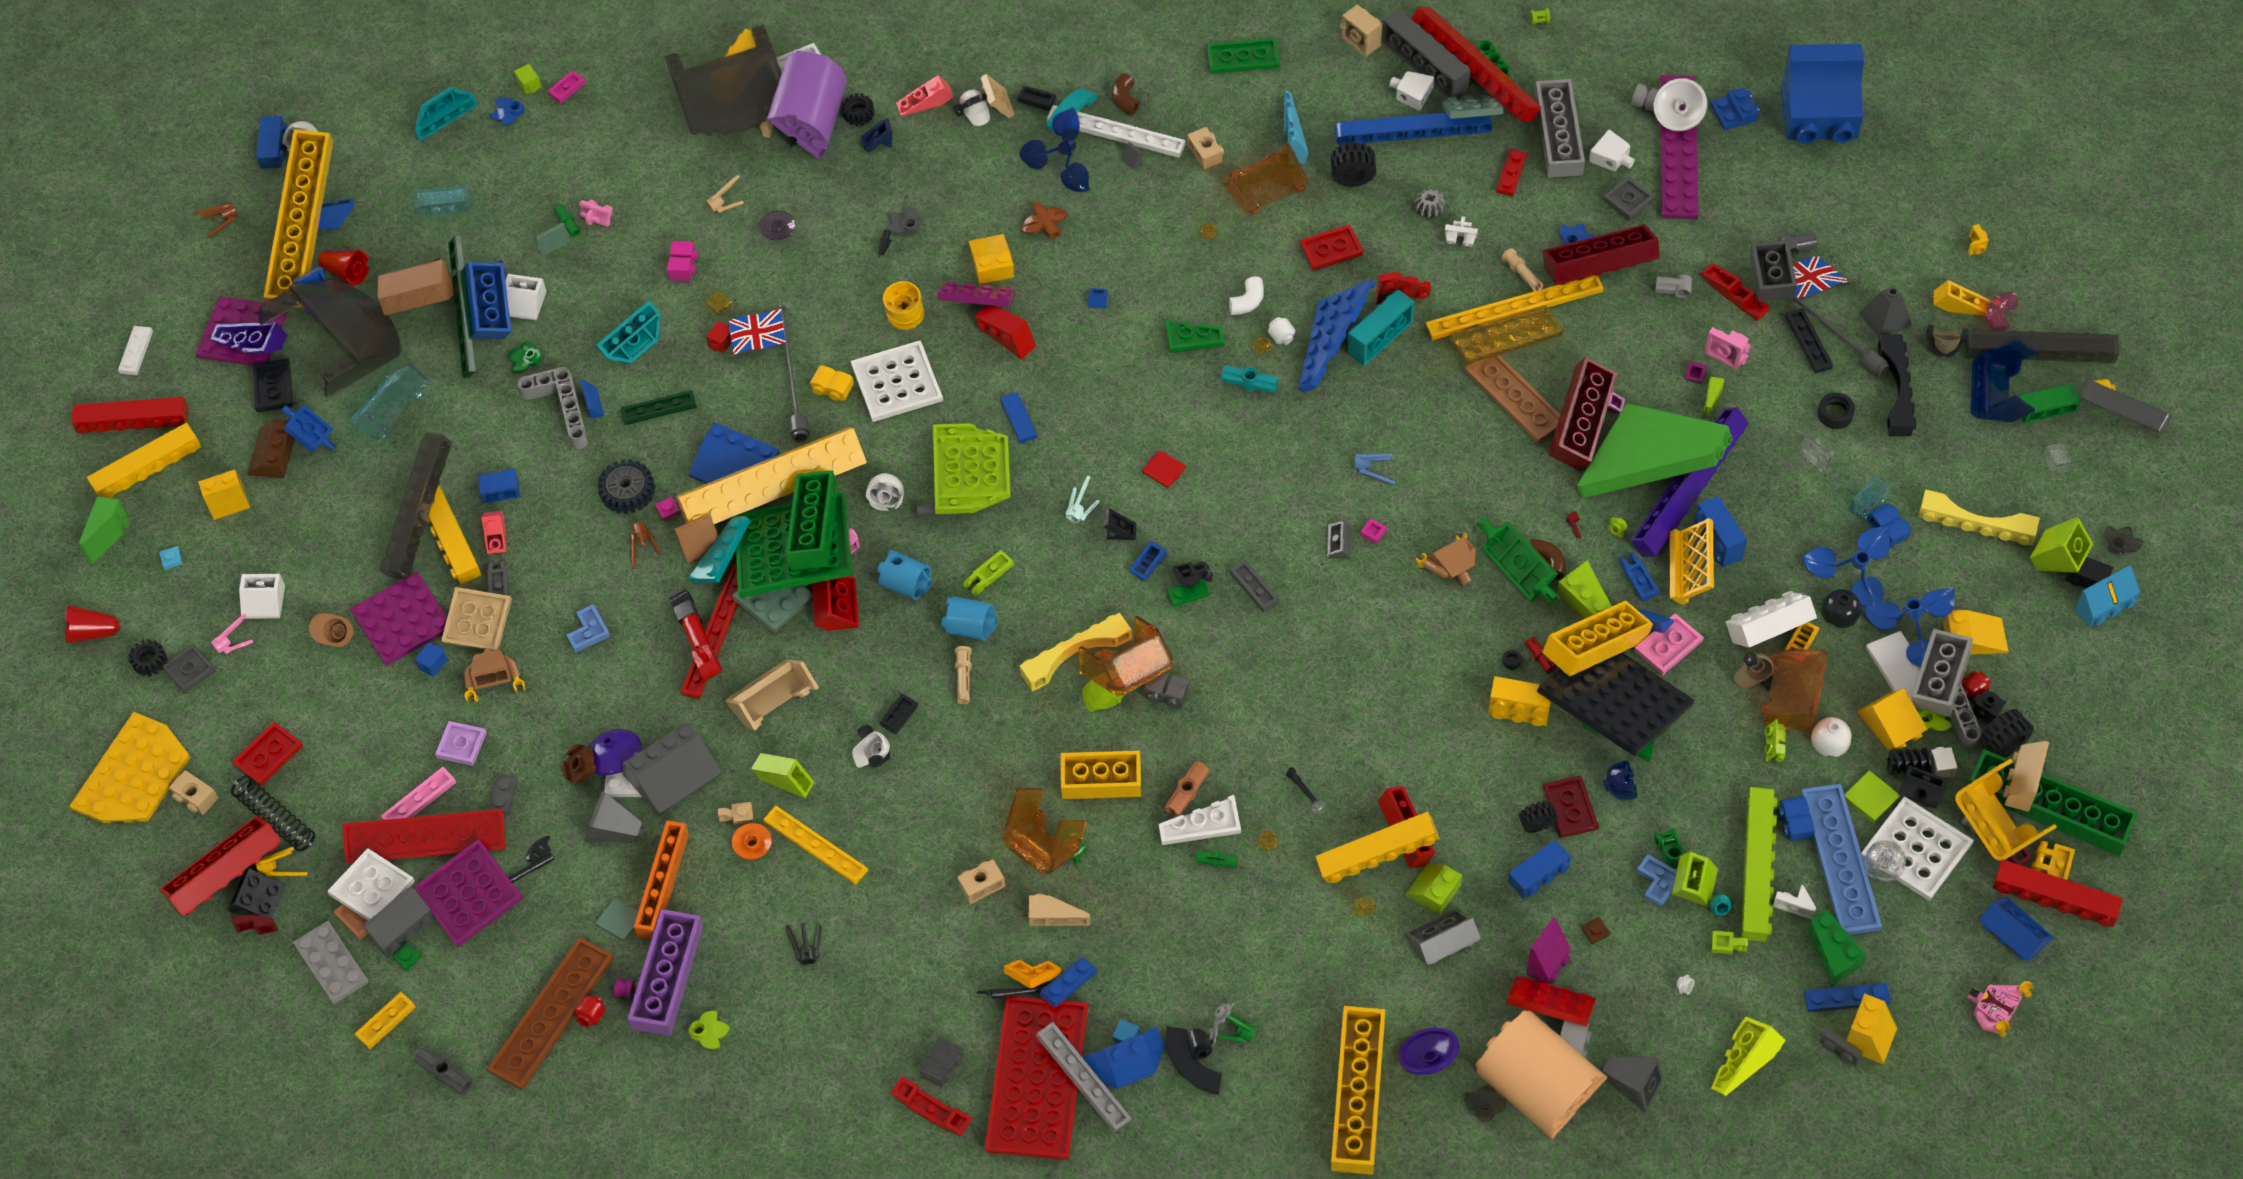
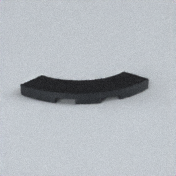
M1167 1026V1050L1179 1074L1194 1084L1196 1088L1219 1095L1222 1073L1206 1068L1192 1056L1187 1042V1029Z

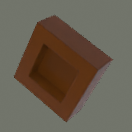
M1600 917L1581 926L1582 931L1592 945L1610 935Z

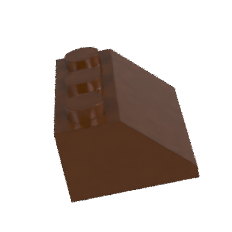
M273 419L260 428L248 469V476L285 477L295 441L291 435L283 430L289 420Z

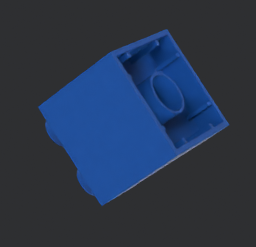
M1862 44L1790 45L1780 89L1787 140H1798L1801 143L1807 144L1819 139H1833L1838 143L1858 139L1863 120L1862 72L1864 57Z

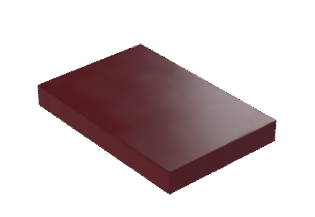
M1581 775L1543 784L1542 787L1547 802L1550 801L1553 804L1558 816L1555 825L1560 838L1599 830V825Z

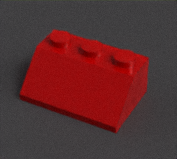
M846 576L812 583L814 626L827 631L859 627L856 579L854 577Z

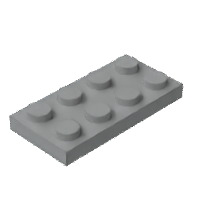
M326 921L293 942L333 1005L369 983L329 921Z

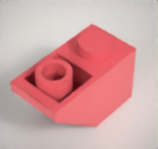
M503 511L484 513L481 518L487 554L506 552V528Z

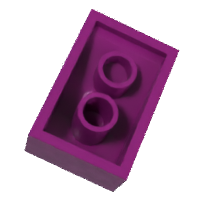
M1552 918L1530 948L1526 974L1538 982L1554 983L1560 975L1558 971L1561 967L1565 968L1571 960L1569 956L1571 948L1557 919Z

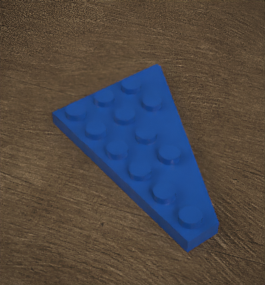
M1372 280L1348 288L1318 302L1298 388L1301 392L1305 393L1317 388L1327 370L1325 366L1330 357H1335L1342 341L1347 336L1345 331L1351 322L1354 323L1363 305L1367 301L1366 295L1370 288L1375 287L1376 283Z

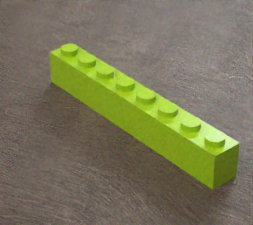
M1750 787L1747 800L1741 938H1747L1750 941L1766 942L1767 936H1771L1772 923H1769V917H1772L1773 905H1769V901L1773 899L1774 887H1770V881L1774 880V869L1771 868V863L1775 861V851H1772V845H1775L1776 833H1773V827H1776L1777 815H1773V810L1777 809L1778 798L1774 797V789Z

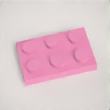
M1676 613L1670 617L1675 622L1663 634L1653 631L1634 649V652L1662 676L1702 643L1704 639L1703 636Z

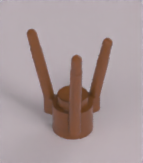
M232 203L193 212L194 215L208 213L202 215V219L218 214L221 215L222 219H227L208 234V238L212 237L229 223L235 221L234 217L237 216Z
M643 522L635 523L632 526L633 534L630 535L632 541V569H635L636 540L645 547V541L649 538L656 552L661 554L651 531L647 530V526Z

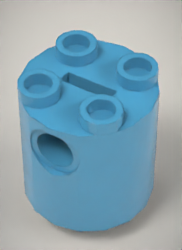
M892 549L888 552L885 562H881L878 566L877 572L880 573L877 585L910 599H919L931 587V567L928 564Z
M953 596V598L948 597L946 602L947 614L943 616L941 623L947 634L985 641L995 631L997 615L993 604Z

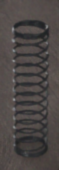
M245 775L235 781L231 788L233 797H236L250 811H253L254 815L258 817L263 815L261 819H268L269 825L273 824L272 829L275 833H278L286 842H289L290 846L294 847L298 852L304 851L311 846L315 839V832L311 828H306V824H301V820L296 819L295 815H290V810L285 811V806H280L279 801L275 802V797H270L268 792L265 793V789L260 788L259 784H255L254 779ZM249 778V780L241 785L238 793L235 795L234 789L241 780ZM247 782H249L247 787L241 793H239L241 788ZM255 785H258V789L252 793L250 798L244 800L245 795L248 794ZM263 790V794L253 804L249 805L250 800L255 797L258 791ZM264 794H268V798L264 800L260 807L254 809L255 804L263 798ZM272 798L274 800L273 803L267 807L265 812L259 814L260 809ZM274 803H278L279 806L271 813V815L267 818H264L266 812H268L273 807ZM283 807L284 811L278 815L275 821L270 823L271 817L277 813L279 808ZM285 812H289V816L286 817L279 826L275 827L276 821H278L284 815ZM291 816H294V820L287 826L285 830L280 832L281 826L284 825ZM299 821V825L294 828L291 834L285 836L286 831L291 828L294 822ZM301 825H304V830H302L298 834L296 839L290 841L292 834H294ZM312 832V838L308 844L301 849H297V846L303 844ZM307 833H309L308 837H307L303 842H301L300 844H298V842L300 841V839H301L304 835H306Z

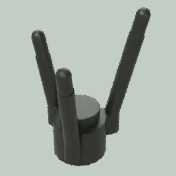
M801 923L803 945L800 947V950L790 926H786L796 953V959L800 961V964H813L819 958L821 925L817 927L815 946L813 948L807 942L805 923Z

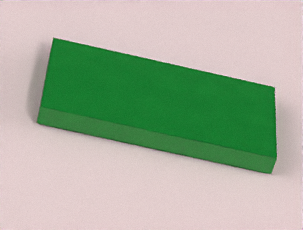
M1276 38L1207 44L1211 74L1280 68Z

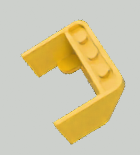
M2011 759L1998 765L1958 791L1955 797L1957 805L1992 857L1999 861L2007 859L2057 828L2054 824L2038 833L2031 824H2023L2017 828L1995 796V793L2003 786V781L1998 771L2013 762Z

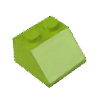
M1427 864L1405 895L1440 916L1461 887L1463 875L1446 865Z

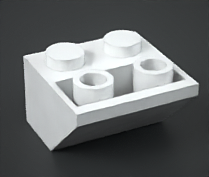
M508 274L506 290L510 317L537 320L546 294L543 279Z
M242 574L239 594L241 616L244 613L247 615L244 619L280 618L285 584L280 574Z

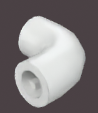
M1250 277L1245 281L1246 293L1243 296L1229 297L1231 315L1248 313L1259 306L1264 294L1263 281L1260 277Z

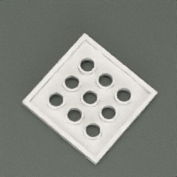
M921 340L851 361L852 369L872 422L943 401ZM908 359L913 360L911 364L904 363ZM891 364L896 366L894 369L887 368ZM871 370H878L877 374H870L869 372ZM914 373L919 375L917 378L909 377L911 374ZM894 379H901L899 383H893L892 381ZM877 384H883V385H884V386H883L882 388H880V389L875 388V385H877ZM917 388L925 389L923 392L915 391ZM900 393H906V394H907V395H906L905 397H903V398L898 397V394H900ZM883 398L889 399V401L886 403L880 402V400Z
M1904 796L1862 851L1861 855L1864 860L1930 901L1971 847L1974 840ZM1912 820L1916 825L1910 827L1906 825L1905 821ZM1930 831L1933 837L1927 838L1922 832ZM1901 834L1905 840L1898 841L1894 835ZM1947 842L1950 848L1944 849L1940 846V843ZM1918 845L1922 848V851L1916 852L1912 849V846ZM1890 848L1894 851V854L1887 855L1883 850ZM1936 856L1940 862L1933 863L1929 857ZM1907 859L1912 865L1904 866L1901 860ZM1924 870L1929 876L1926 878L1921 877L1918 872Z

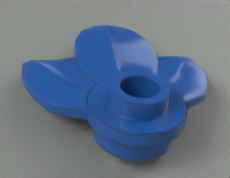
M510 98L496 99L495 102L498 109L490 114V118L495 121H502L503 125L511 124L516 120L517 116L523 114L524 106L518 100L512 101Z
M1583 223L1573 228L1563 224L1560 228L1563 245L1596 237L1593 234H1586V228Z

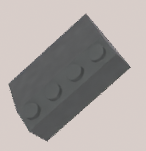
M687 722L623 762V776L659 816L722 774L721 769L699 735Z

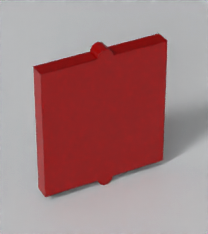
M1160 450L1153 459H1149V463L1142 470V473L1169 488L1176 479H1179L1180 474L1187 466Z

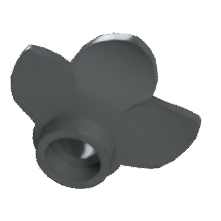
M909 206L905 214L891 212L890 218L892 223L887 226L891 232L914 234L919 230V223L917 221L919 214L913 207Z

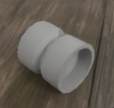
M1639 83L1633 94L1631 105L1639 108L1645 106V110L1654 112V100L1659 90L1655 88L1649 90V86Z

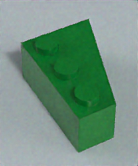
M1828 910L1811 920L1808 932L1832 987L1861 968L1867 955Z

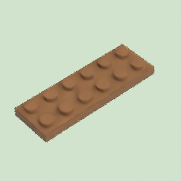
M1494 349L1465 367V373L1537 444L1555 433L1560 414Z

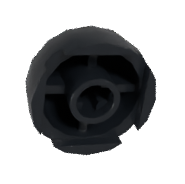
M1846 589L1832 591L1823 601L1821 608L1822 616L1827 623H1831L1835 627L1848 628L1859 619L1861 613L1860 600L1853 592Z

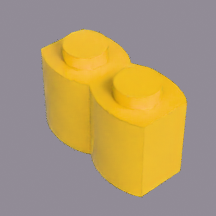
M820 365L810 381L813 392L817 395L824 394L834 401H845L854 385L853 377L847 373Z

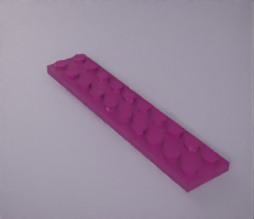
M1660 75V89L1666 83L1675 79L1684 78L1696 82V76ZM1681 106L1680 110H1685L1686 106ZM1660 123L1662 218L1698 220L1697 125L1686 131H1672Z

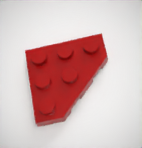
M1398 272L1381 274L1378 277L1375 302L1376 304H1382L1387 296L1391 293L1393 294L1397 289L1411 299H1425L1427 296H1430L1431 285L1428 281L1421 283L1415 277H1402V273Z

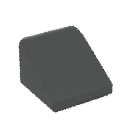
M1129 142L1121 160L1131 169H1134L1142 163V152Z

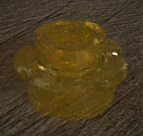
M1211 222L1203 224L1200 229L1203 238L1213 239L1217 236L1218 229L1215 224Z
M1259 337L1256 339L1253 348L1257 353L1265 354V352L1271 350V342L1266 337Z
M1265 831L1259 837L1258 842L1265 850L1274 849L1277 846L1278 837L1272 831Z

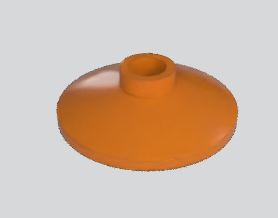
M748 823L741 826L732 837L734 852L739 857L747 860H754L764 856L772 844L769 830L757 823ZM752 842L756 843L754 846H749Z

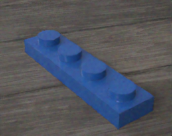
M1887 983L1804 991L1808 1012L1859 1008L1864 993L1885 1001L1886 1005L1891 1003Z

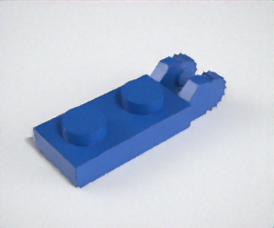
M1634 552L1629 553V558L1633 565H1629L1623 556L1618 558L1619 564L1641 602L1659 595V589L1643 562H1640Z

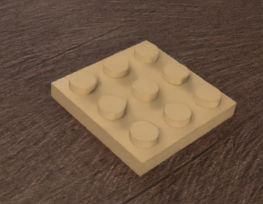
M455 587L441 640L442 643L480 650L487 648L493 651L499 650L512 601L511 596Z

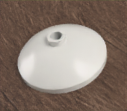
M1684 78L1666 83L1658 91L1654 100L1656 118L1665 128L1672 131H1686L1695 127L1703 119L1707 110V97L1704 90L1696 82ZM1681 106H1686L1685 110H1680Z

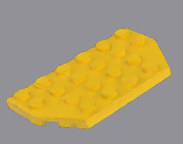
M133 712L69 807L73 811L102 823L149 821L169 791V787L177 779L191 757L167 725Z

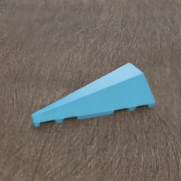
M1285 91L1284 135H1288V150L1291 151V163L1305 164L1309 152L1292 94L1289 91Z

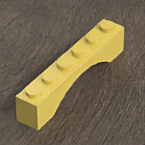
M1925 490L1918 518H1922L1927 522L1934 521L1942 523L1944 526H1954L1964 531H1974L1984 536L1990 535L2004 541L2010 540L2021 545L2030 546L2033 545L2040 520L2039 517L2023 513L2003 518L1979 516L1960 508L1945 494Z
M1120 613L1111 615L1103 622L1090 626L1086 631L1075 634L1069 640L1058 643L1052 649L1041 652L1035 658L1024 661L1019 665L1020 675L1033 692L1048 684L1058 666L1073 654L1094 647H1117L1132 639V629Z

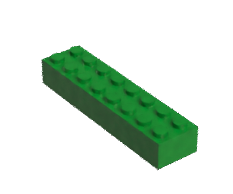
M1984 749L1969 784L2009 759ZM2011 763L1998 771L2002 778L2003 786L1995 793V796L2003 808L2048 827L2055 824L2057 826L2055 829L2120 856L2138 812L2043 773L2041 774L2038 790L2029 812L2005 805L2006 797H2003L2006 785H2010V780H2007L2010 768L2014 769L2015 764Z

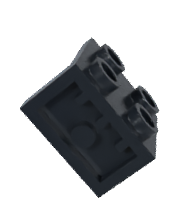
M248 869L241 877L228 911L236 913L241 908L257 916L272 918L285 885Z

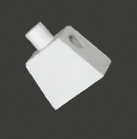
M1408 71L1402 80L1393 77L1390 87L1397 89V100L1421 111L1433 89L1434 77Z
M1608 130L1590 151L1589 162L1616 171L1621 165L1630 169L1635 159L1629 156L1630 145L1614 132Z

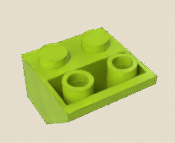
M1693 852L1680 856L1672 895L1709 907V900L1713 895L1718 868L1709 858Z

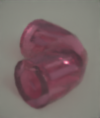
M2012 291L1994 297L1987 306L1986 319L1992 334L2003 332L2009 327L2005 318V312L2014 310L2018 306L2017 296Z

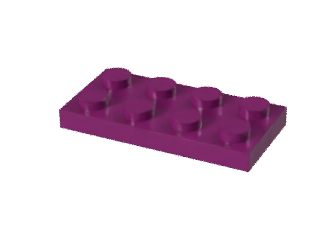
M949 281L944 283L938 291L937 300L1010 307L1015 298V290H1011L1009 287L997 289L991 285L977 287L972 283L957 285L956 282Z

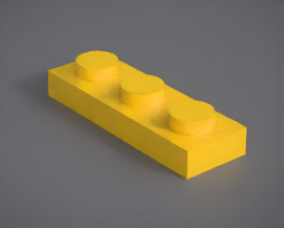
M400 992L355 1033V1036L370 1050L416 1008L415 1004Z

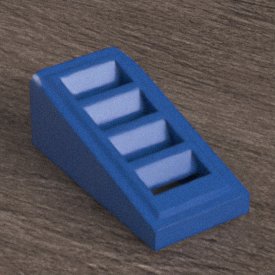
M1150 540L1129 569V572L1145 581L1166 557L1167 551ZM1151 551H1154V552L1157 553L1158 555H1157V556H1154V555L1151 554L1150 552H1151ZM1148 556L1152 558L1154 561L1151 562L1147 560L1146 557ZM1145 562L1149 565V568L1143 566L1141 563ZM1139 567V568H1141L1142 570H1144V571H1146V572H1145L1144 574H1142L1141 572L1137 571L1136 569Z

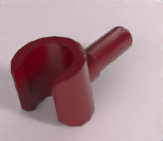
M1573 511L1568 514L1566 522L1573 528L1576 538H1580L1581 535L1576 524L1580 518L1577 512Z

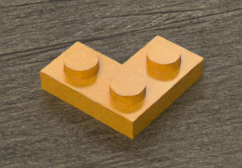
M1017 960L1005 965L1004 973L1028 988H1035L1060 976L1062 968L1050 961L1032 967L1022 960Z

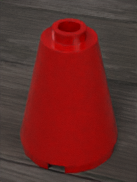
M360 250L323 251L318 257L320 267L352 286L361 284L369 272V267L367 266L369 258L365 252Z
M74 605L67 606L65 621L67 622V628H65L66 643L115 636V633L119 632L120 621L116 620V616Z

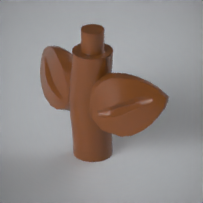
M1035 201L1032 204L1035 215L1025 220L1021 227V232L1031 234L1043 229L1050 239L1059 237L1061 231L1055 223L1062 222L1066 218V210L1058 207H1049L1046 210L1044 205H1040L1038 201Z

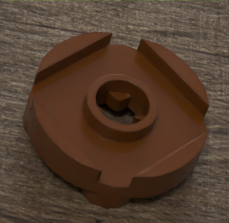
M581 744L573 745L566 754L569 756L567 762H563V775L566 780L581 784L588 779L589 775H593L596 770L593 749Z

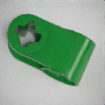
M1672 828L1666 833H1654V841L1664 863L1673 869L1678 868L1680 856L1684 855V849L1679 841L1676 830Z

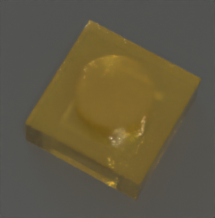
M720 290L706 299V304L717 315L732 305L731 300Z
M1361 897L1358 900H1354L1355 916L1375 913V898Z

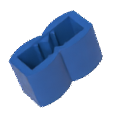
M1889 503L1873 510L1868 515L1867 521L1872 528H1889L1890 547L1909 538L1911 532L1909 523L1899 517L1897 508Z
M1805 796L1781 800L1780 806L1777 807L1778 817L1782 818L1784 822L1782 824L1784 836H1787L1789 841L1813 838L1815 828Z

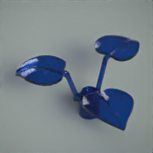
M1072 107L1057 114L1052 121L1054 133L1062 136L1063 140L1056 148L1045 151L1046 146L1043 141L1031 140L1023 145L1019 156L1029 167L1041 169L1048 162L1046 154L1059 151L1062 155H1068L1065 164L1067 169L1061 172V181L1065 187L1072 191L1086 192L1090 190L1087 168L1079 162H1074L1069 166L1071 156H1073L1072 152L1076 149L1074 140L1080 132L1079 118L1075 108Z

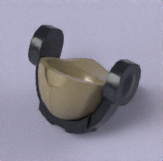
M1928 324L1926 339L1929 340L1930 348L1937 356H1954L1961 349L1963 343L1967 342L1968 328H1962L1961 336H1959L1956 330L1941 331L1934 328L1933 331V325Z
M1752 651L1744 656L1743 666L1733 676L1735 683L1745 689L1761 682L1766 690H1771L1777 684L1772 676L1775 667L1770 657L1765 654H1755Z

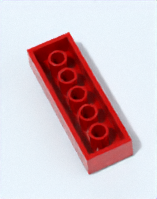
M255 816L161 887L159 891L175 911L182 916L189 915L195 911L196 906L201 902L211 899L214 892L218 889H224L234 877L241 876L247 867L258 863L264 854L274 851L281 840L268 822Z

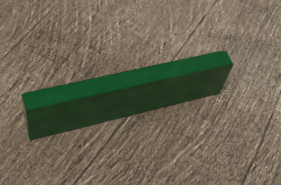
M690 390L620 409L624 424L629 425L697 408L693 391Z

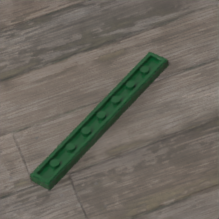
M455 235L448 242L462 377L470 378L476 371L461 236Z

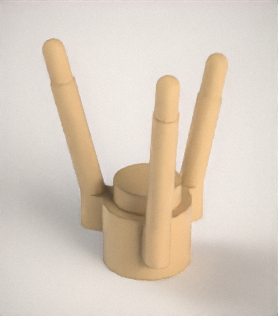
M736 175L721 190L705 201L712 213L717 211L720 214L724 210L744 203L740 201L722 207L724 201L720 197L732 187L733 183L740 177L739 175Z

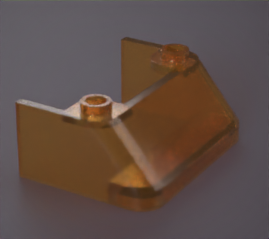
M1139 616L1134 617L1135 642L1137 644L1119 654L1109 649H1103L1094 654L1083 646L1079 647L1080 673L1114 695H1125L1173 667V657L1159 629Z
M1016 788L1003 834V842L1007 848L1038 872L1050 874L1078 853L1087 821L1059 820L1055 837H1053L1044 830L1046 816L1039 808L1044 789Z

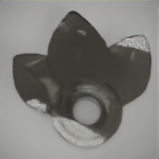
M2108 526L2105 530L2104 535L2108 541L2107 547L2113 555L2120 556L2126 552L2133 553L2138 551L2143 545L2142 540L2133 539L2130 526L2121 528L2118 531L2112 526Z
M1489 1085L1482 1087L1478 1094L1466 1093L1465 1096L1467 1107L1475 1111L1476 1117L1481 1122L1491 1121L1496 1113L1503 1112L1507 1107V1099L1497 1098L1496 1090Z

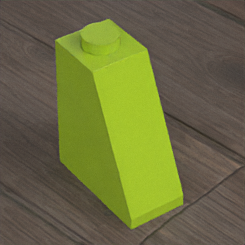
M760 753L751 768L760 780L803 798H806L815 783L800 763L792 758Z

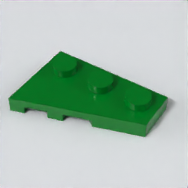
M1165 319L1170 353L1225 346L1222 327L1203 324L1195 326L1188 325V322L1174 323L1172 320Z

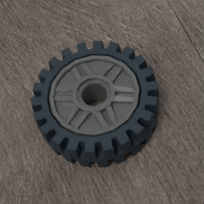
M625 459L621 460V464H618L616 461L613 463L614 467L608 465L607 471L605 469L602 471L598 482L599 495L607 508L609 507L611 511L616 510V513L621 514V511L624 514H628L629 510L635 513L636 508L640 511L643 509L642 505L647 506L649 504L648 500L651 501L653 498L655 485L652 474L646 468V465L640 464L639 461L633 463V460L628 459V463L625 462Z

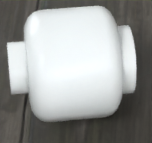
M1281 317L1271 321L1268 329L1270 336L1276 344L1280 345L1291 343L1296 331L1287 318Z

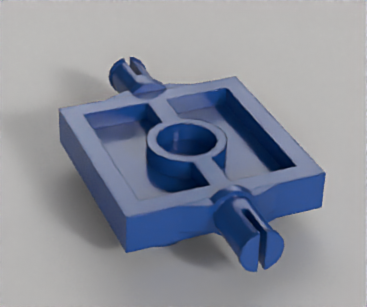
M287 405L284 406L281 411L289 417V421L283 430L310 452H313L322 444L330 451L334 449L336 445L327 439L329 433L333 430L330 425L305 405L295 412Z

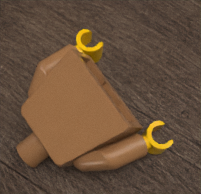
M1463 533L1462 538L1456 535L1455 542L1434 552L1429 556L1430 559H1427L1425 553L1421 554L1423 560L1416 558L1418 567H1425L1447 581L1457 577L1460 584L1464 586L1472 581L1467 571L1475 566L1476 548L1467 539V534Z
M487 648L483 653L473 656L472 663L464 672L465 687L468 688V691L465 693V699L468 703L471 696H474L475 702L479 699L473 688L475 690L511 682L512 679H514L513 689L516 693L517 685H522L525 690L524 681L519 679L520 673L515 660L507 655H503L501 650L493 651Z

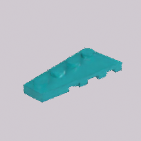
M733 516L688 577L691 582H720L750 523L746 516Z

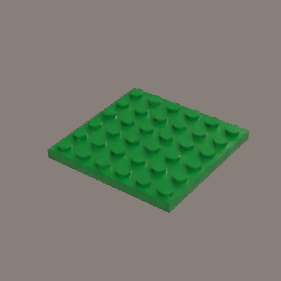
M845 492L837 494L829 567L791 571L786 557V547L792 503L736 515L746 516L750 520L736 548L739 597L743 598L853 575L847 497Z

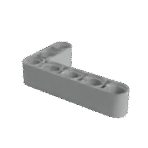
M560 367L519 379L518 387L524 399L530 400L554 393L559 394L571 444L576 449L584 448L588 443L569 369Z

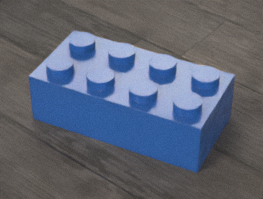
M468 262L464 269L472 339H505L511 333L504 264Z

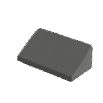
M1345 520L1329 524L1327 557L1350 558L1351 526Z

